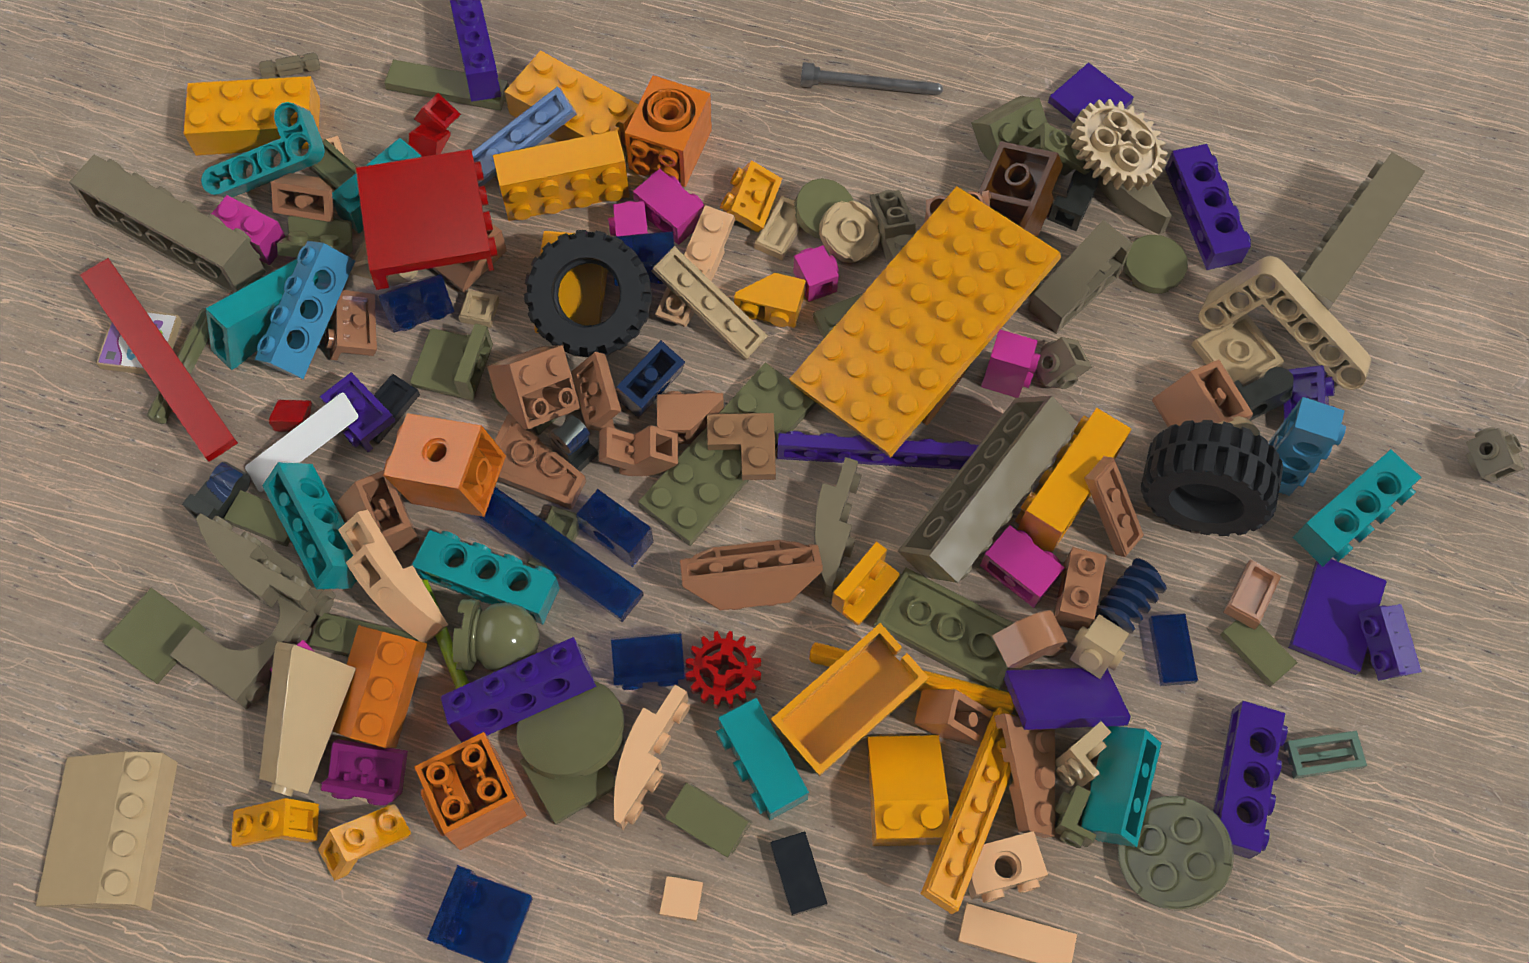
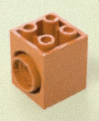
M653 75L625 131L629 169L642 176H651L661 169L668 176H674L681 186L686 187L712 131L711 93Z
M407 413L403 424L397 431V440L391 456L385 462L383 476L411 504L484 517L506 457L505 453L482 425Z
M485 732L414 766L423 786V789L420 790L422 799L436 829L441 836H446L459 850L527 816L500 756Z

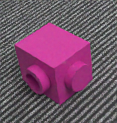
M626 201L622 204H613L614 217H608L610 236H616L628 247L632 248L634 252L650 250L645 202Z
M823 245L814 249H804L794 256L793 273L796 278L806 280L805 297L808 302L837 292L839 279L838 265L834 256H829Z

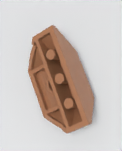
M785 540L713 547L697 553L692 558L680 560L682 586L720 611L790 603L823 571L818 545H804L799 542Z

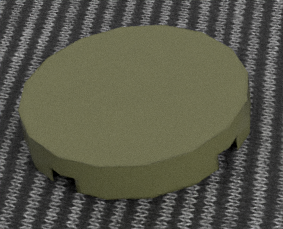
M824 178L811 180L801 188L794 200L796 220L805 232L821 239L819 225L824 213L835 203L841 201L850 202L853 201V198L844 186L834 180Z
M1146 235L1136 239L1124 263V272L1126 276L1129 275L1133 280V285L1145 292L1156 294L1169 292L1170 289L1180 285L1188 269L1187 256L1183 248L1174 240L1162 235Z

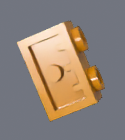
M751 160L744 168L738 167L730 180V184L733 185L732 190L723 198L720 209L723 212L734 215L735 220L759 232L764 228L783 178Z
M877 541L833 592L831 606L855 625H860L900 575L898 571L885 562L887 549Z

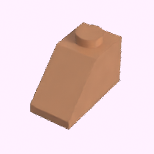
M289 173L271 182L273 213L327 222L333 221L332 189L319 177Z
M923 689L914 724L933 735L980 747L993 712L956 689Z

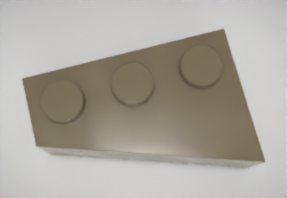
M1103 220L1073 253L1056 267L1052 275L1045 282L1041 281L1030 294L1032 300L1028 310L1057 334L1119 277L1133 243Z

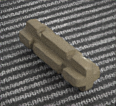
M314 52L306 53L301 58L300 55L277 58L275 59L276 62L273 63L272 60L259 63L263 79L276 78V74L283 77L304 73L305 69L308 72L320 69L318 55Z

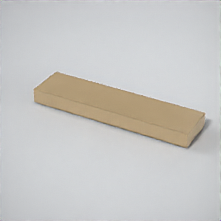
M675 246L651 270L654 275L744 360L748 359L768 337L763 330Z

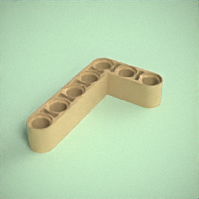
M1273 256L1264 257L1207 294L1199 313V321L1205 328L1210 330L1222 329L1263 304L1319 365L1324 366L1325 371L1333 377V380L1339 386L1347 390H1355L1364 385L1371 364V357L1368 352L1279 258Z

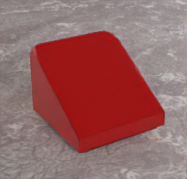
M438 93L420 109L414 120L444 132L461 114Z
M421 124L409 133L408 145L417 151L421 157L441 154L450 138L451 131L446 129L444 132Z
M278 400L269 418V424L273 430L290 432L309 418L312 407L311 400Z

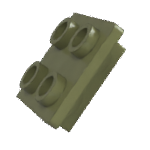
M474 324L471 335L467 334L466 336L435 328L430 329L412 375L411 385L416 388L473 401L493 347L488 327Z

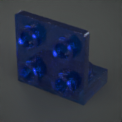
M442 275L379 295L380 303L394 333L401 330H411L418 324L430 320H440L448 314L455 312Z
M457 865L427 940L437 946L483 963H508L533 897L527 893L477 876L472 870Z

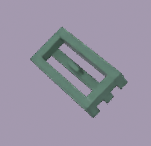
M1357 731L1289 740L1284 743V749L1289 753L1288 763L1293 767L1291 772L1293 779L1363 769L1367 766ZM1349 741L1351 744L1349 748L1302 755L1298 753V749ZM1353 755L1355 757V760L1302 767V763Z

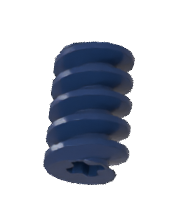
M1134 559L1132 566L1125 570L1124 576H1120L1116 581V586H1112L1108 591V596H1104L1100 601V606H1097L1095 618L1100 614L1132 634L1135 630L1132 622L1140 624L1143 620L1140 612L1148 614L1151 610L1149 603L1156 604L1159 600L1157 593L1163 594L1167 590L1166 584L1155 567L1143 559Z

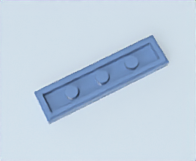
M558 86L472 151L474 162L481 161L484 180L478 181L479 186H483L497 175L493 155L534 147L577 115V112Z

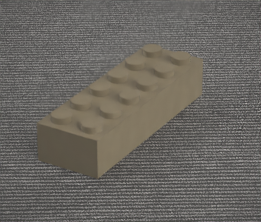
M1391 152L1384 163L1380 160L1376 162L1367 176L1372 180L1366 178L1352 197L1354 199H1351L1338 216V220L1332 224L1321 243L1317 245L1306 261V264L1296 275L1328 310L1425 173V170Z
M94 154L69 181L94 218L231 294L259 280L266 272L259 260L261 258L260 255L252 248L250 244L251 239L245 232L238 228L232 230L226 227L213 214L204 215L191 202L187 200L181 202L175 199L168 190L161 186L158 188L151 186L138 173L129 174L112 159L106 161Z
M1053 396L1015 398L898 552L926 578L958 583L967 577L972 570L973 562L979 554L990 547L993 541L992 537L1001 526L1011 519L1012 511L1019 501L1030 494L1033 488L1032 484L1040 474L1044 473L1051 466L1052 458L1056 452L1070 441L1071 433L1078 425V422Z

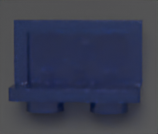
M682 631L611 638L614 670L613 683L614 685H622L623 690L643 688V683L657 682V686L660 687L674 686L679 684L678 680L685 679Z

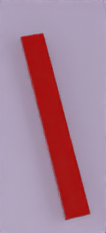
M107 258L80 274L207 461H212L237 445L238 442L110 259Z

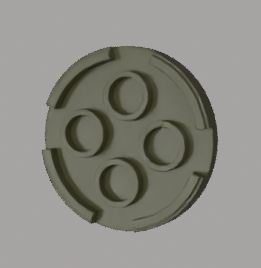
M595 681L597 687L518 722L517 744L527 764L535 772L553 780L580 775L586 777L601 769L613 758L623 740L624 713L617 697L609 688Z
M1164 796L1148 801L1138 846L1132 847L1118 844V860L1127 883L1144 900L1165 910L1188 911L1204 906L1221 893L1231 876L1234 851L1226 827L1212 810L1199 802L1182 796Z

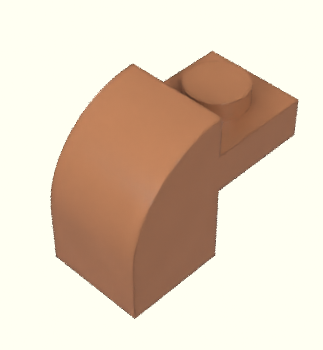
M651 425L636 434L606 426L599 431V462L619 467V474L627 476H650L665 472L678 464V434Z
M1051 610L1030 615L992 635L1008 668H1022L1044 655L1056 657L1067 650L1064 644L1068 641Z

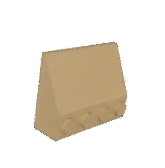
M125 751L67 757L36 902L37 907L151 911L178 762L164 753Z

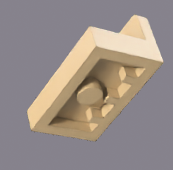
M1102 721L1055 760L1056 772L1066 785L1083 787L1099 775V771L1092 765L1090 760L1107 747L1102 740L1111 731Z

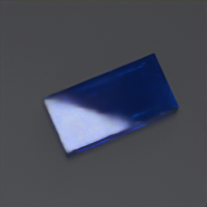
M1186 614L1151 616L1148 621L1160 686L1195 684L1198 681Z

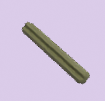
M206 308L200 310L177 355L190 374L209 339ZM160 391L157 393L147 413V417L155 423L165 424L172 409Z

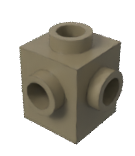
M1060 337L1058 340L1048 342L1042 346L1041 352L1038 353L1040 358L1035 373L1040 382L1045 386L1066 389L1076 384L1078 377L1091 369L1092 366L1078 340Z
M1489 427L1480 430L1475 434L1476 438L1466 442L1470 451L1466 454L1468 462L1475 471H1479L1483 479L1495 482L1525 469L1519 456V452H1522V447L1513 433L1510 434L1500 428Z

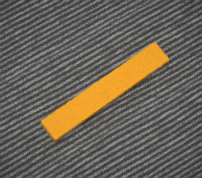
M1002 707L994 710L920 893L950 914L959 911L1012 773L1010 762H1004L1001 749L1006 748L1003 729H997L994 717L1000 714L1012 715Z

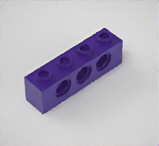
M450 0L471 102L501 97L497 68L481 0Z
M1208 144L1172 151L1165 171L1206 270L1242 263L1251 247V239L1248 232L1244 231L1240 222V213L1237 206L1233 205L1228 184L1220 175L1217 158L1211 154Z
M572 637L440 697L447 723L462 743L482 732H485L488 736L597 686L583 652L575 638Z
M1246 701L1240 702L1232 709L1213 812L1222 821L1230 835L1234 855L1251 859L1260 854L1261 851H1265L1269 842L1270 831L1265 828L1267 816L1272 814L1275 807L1276 796L1272 794L1273 782L1278 779L1281 772L1282 761L1278 759L1279 747H1282L1286 741L1288 727L1284 725V712ZM1250 739L1260 743L1262 753H1258L1251 748ZM1243 773H1249L1254 777L1256 788H1252L1245 783ZM1237 807L1244 808L1250 816L1249 823L1240 820L1237 815Z

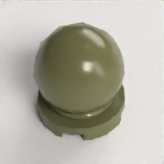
M461 600L457 612L464 614L462 629L454 628L453 662H458L456 670L471 671L475 663L479 661L486 669L496 672L537 653L540 642L538 626L534 617L524 607L504 602L492 604L485 610H482L479 600Z

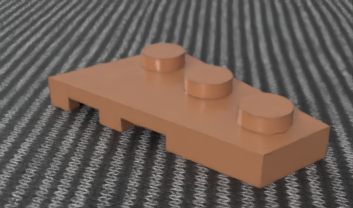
M508 413L494 440L506 455L497 481L573 509L586 483L585 475L557 452L550 450L534 433L526 429L524 430L515 418Z
M1008 714L995 715L997 729H1003L1006 748L1001 749L1004 762H1010L1014 781L1009 789L1018 832L1028 833L1034 831L1035 836L1055 837V729L1024 730L1018 717Z

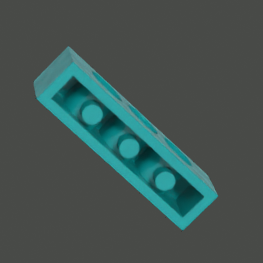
M1390 449L1306 522L1292 538L1322 567L1332 558L1339 562L1353 549L1349 544L1353 539L1359 543L1362 542L1375 530L1370 525L1376 520L1379 524H1382L1396 511L1392 507L1395 502L1402 506L1416 493L1412 486L1422 477Z
M278 462L262 486L316 590L352 589L357 580L346 562L353 554L338 531L345 522L313 464Z
M429 530L411 565L415 568L421 579L428 580L433 584L489 605L509 602L522 606L534 617L537 623L544 624L560 589L557 578L551 570L542 566H535L534 569L523 565L522 560L510 554H504L503 557L491 553L492 550L477 542H473L472 545L461 542L457 535L448 531H442L440 534ZM464 558L460 566L449 567L453 559ZM485 570H496L491 578H480V575ZM518 581L528 582L527 586L521 591L511 590L513 584Z

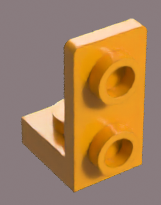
M283 798L236 809L233 812L231 845L233 847H243L276 839L304 843L317 841L319 804Z
M391 804L330 829L318 851L334 881L347 876L358 859L407 839L411 831L395 804Z

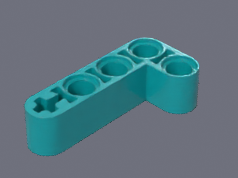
M285 102L280 104L275 110L274 120L281 138L207 168L201 178L205 191L222 197H226V195L235 197L268 184L289 173H295L320 162L324 157L325 149L311 112L294 103ZM297 112V122L292 126L291 116ZM305 142H308L309 150L303 156L302 146ZM279 153L281 160L279 165L275 167L274 157ZM249 165H252L253 172L248 178L246 170Z

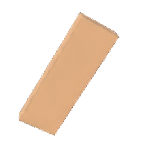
M967 903L964 908L957 942L1029 963H1072L1077 934Z

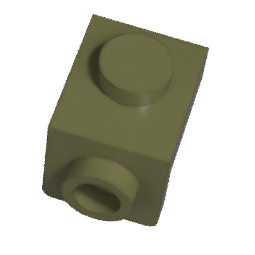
M1078 785L1069 794L1063 792L1055 808V812L1060 814L1055 824V832L1061 835L1060 839L1064 843L1075 848H1081V846L1088 847L1094 843L1097 836L1077 825L1090 795V791Z

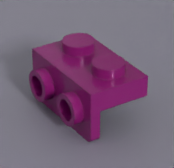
M337 739L332 744L328 778L321 782L320 790L330 792L331 796L337 799L360 797L366 798L369 804L387 805L403 792L408 751Z

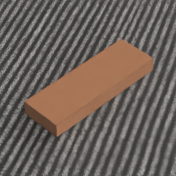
M1104 456L1085 477V481L1115 555L1126 557L1144 534L1115 459Z

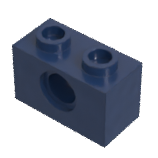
M660 340L616 387L618 401L639 419L657 399V394H662L682 373L685 361Z

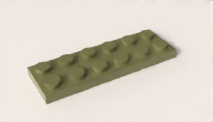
M765 362L719 414L774 413L776 450L778 448L779 433L786 434L793 431L813 409L816 402L793 386L788 378ZM706 427L678 457V464L668 469L638 501L639 507L691 546L749 481L742 480L741 450H708Z

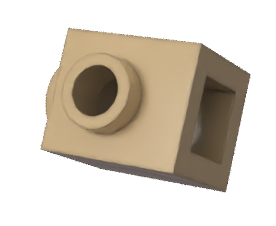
M1099 614L1091 627L1087 629L1082 626L1071 644L1077 648L1070 660L1101 679L1108 667L1115 671L1126 654L1120 648L1130 633Z

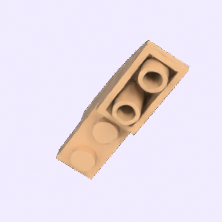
M705 205L684 256L712 281L725 253L724 246L735 222V217L732 214ZM667 287L655 315L656 317L686 327L694 312Z
M368 509L357 512L338 530L353 554L346 562L348 568L370 598L397 625L424 643L430 641L448 626L413 566L402 568Z
M674 685L656 715L643 707L625 742L618 765L614 790V820L617 827L624 830L628 822L633 825L637 821L644 808L641 801L648 791L653 793L662 781L664 774L660 772L662 770L661 760L654 757V754L658 753L660 755L664 751L671 738L668 732L675 722L680 724L689 711L690 705L687 704V691L677 685Z

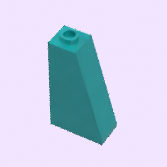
M297 259L206 308L211 351L231 370L237 368L257 351L260 339L266 335L270 326L271 314L283 297L285 282L296 268ZM317 272L315 273L313 278L315 285L318 282ZM304 302L301 304V307H300V313H301V315H302V314L304 313V311H305V303H304Z

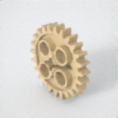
M1108 99L1105 104L1098 100L1094 105L1089 103L1085 109H1082L1071 126L1074 131L1070 134V138L1076 140L1071 147L1080 150L1076 158L1080 160L1085 159L1086 164L1083 168H1092L1094 170L1093 178L1101 175L1104 185H1107L1109 181H1113L1114 187L1117 190L1122 184L1127 191H1130L1133 187L1137 190H1141L1144 185L1148 187L1163 172L1162 168L1167 163L1164 158L1168 152L1162 150L1166 143L1157 139L1161 132L1151 129L1154 122H1145L1143 120L1145 115L1143 112L1139 115L1134 114V106L1127 110L1124 109L1122 101L1114 106L1111 99Z

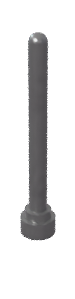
M803 62L801 87L812 88V85H818L821 82L930 95H940L943 92V86L940 83L820 70V67H816L815 63Z

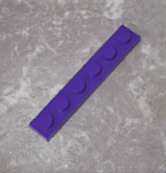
M790 431L786 434L779 433L777 459L844 463L846 457L857 460L858 464L960 470L979 445L970 444L967 441L941 443L933 439L905 440L890 458L861 435L838 437L832 433L805 435L799 431Z

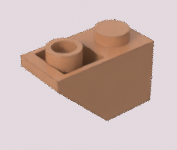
M704 390L696 394H683L679 391L657 394V427L677 433L678 444H691L707 427V414H719L724 408L723 393Z

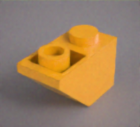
M773 273L735 292L734 304L751 320L759 319L770 322L777 327L788 326L795 328L805 296L806 280Z

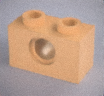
M1034 831L984 844L968 885L971 900L982 897L983 903H988L1004 898L1003 891L1017 888L1019 893H1025L1040 888L1039 881L1047 877L1048 873ZM1003 860L1010 864L1012 868L1011 878H1003L997 874L995 870L996 861Z

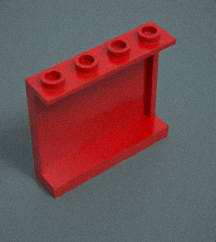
M472 149L356 168L369 271L376 290L389 288L388 275L487 259L489 271L494 270L492 257L498 256L495 238L488 237L487 231L493 230L490 211H483V206L489 205L485 186L479 187L478 181H483L484 176L481 161L474 162Z

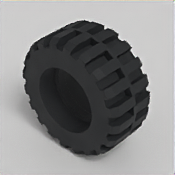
M576 230L574 234L568 235L565 233L558 236V240L552 244L548 242L542 248L543 252L538 258L534 257L530 264L533 266L530 275L526 274L524 284L527 285V293L524 294V301L528 305L529 313L527 314L530 321L535 324L538 329L537 332L549 341L552 346L563 345L565 352L582 357H589L594 352L610 355L612 352L626 347L633 338L635 339L639 335L642 326L647 322L650 305H652L651 283L645 266L638 255L622 240L597 230L595 232ZM582 264H596L606 268L613 274L619 286L620 298L615 312L606 321L596 325H581L572 321L563 312L559 303L558 292L562 279L571 269Z
M1193 420L1184 421L1180 426L1174 424L1161 431L1153 439V442L1150 443L1141 482V492L1147 506L1151 507L1152 512L1158 517H1164L1165 522L1171 525L1176 524L1181 526L1183 530L1189 532L1194 530L1209 536L1210 534L1229 536L1234 533L1243 535L1249 530L1254 532L1260 529L1274 516L1281 485L1283 463L1273 445H1269L1268 441L1261 435H1253L1250 429L1245 427L1240 429L1228 422H1223V424L1213 423V420H1202V422L1195 423Z

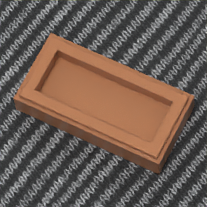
M1250 559L1245 565L1223 613L1255 630L1264 616L1281 576Z

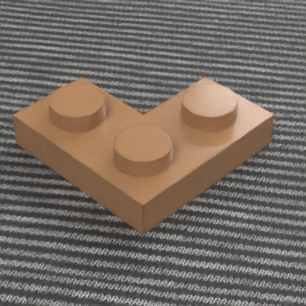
M774 413L707 414L708 450H741L742 480H776Z

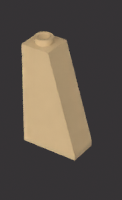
M278 641L274 650L259 779L271 782V791L291 797L294 790L308 794L356 668L295 644Z

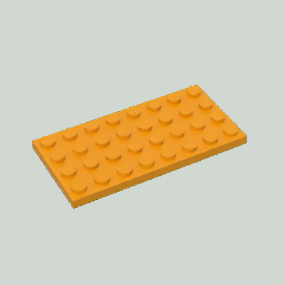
M956 186L789 380L793 386L891 458L1061 259L1060 252Z

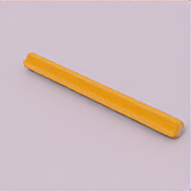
M815 642L811 647L809 660L812 663L830 667L848 650ZM923 670L929 679L918 689L919 691L923 689H956L985 708L996 710L1002 707L1009 713H1012L1015 706L1009 692Z

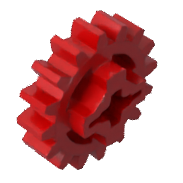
M714 631V640L709 641L705 636L701 637L702 648L691 647V654L695 659L688 658L685 661L686 667L692 669L685 673L686 681H695L690 687L692 694L701 691V703L705 704L711 698L714 700V708L716 709L719 708L721 701H726L729 709L733 708L734 699L736 698L743 704L747 702L745 692L748 691L755 694L757 686L752 681H761L762 672L754 670L761 667V658H752L756 653L755 645L746 648L745 636L740 637L738 641L733 640V631H729L726 638H721L719 632ZM720 649V651L712 656H707L709 653ZM734 651L737 652L740 656H742V658L746 662V665H744V662H740L736 659V657L733 655ZM722 665H728L729 670H726L725 675H720L718 673V670L722 668ZM700 674H703V677L710 678L713 688L703 681ZM740 683L736 688L727 690L733 684Z

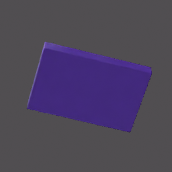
M1333 559L1323 567L1316 561L1288 648L1357 675L1361 671L1368 647L1365 635L1361 629V620L1358 613L1380 606L1387 581Z
M1084 668L1006 670L1004 681L1024 730L1095 727L1101 721L1106 727L1128 726L1131 716L1108 668L1101 679Z

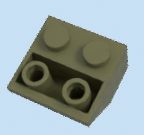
M1019 96L974 120L971 124L981 152L991 162L1000 141L1019 145L1021 139L1044 122L1047 123L1040 98Z

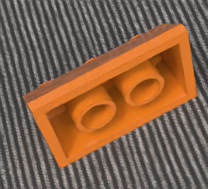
M358 625L346 664L356 668L332 732L384 748H397L427 643Z

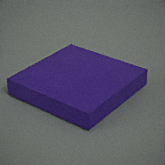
M1088 62L1050 95L1048 103L1074 123L1076 117L1089 103L1094 105L1098 100H1101L1105 104L1108 99H1111L1114 106L1122 101L1124 109L1132 104L1134 97Z

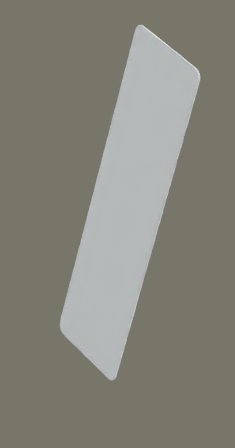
M340 393L248 463L245 469L258 491L262 492L264 490L262 485L278 462L300 463L357 420L358 414L345 393Z

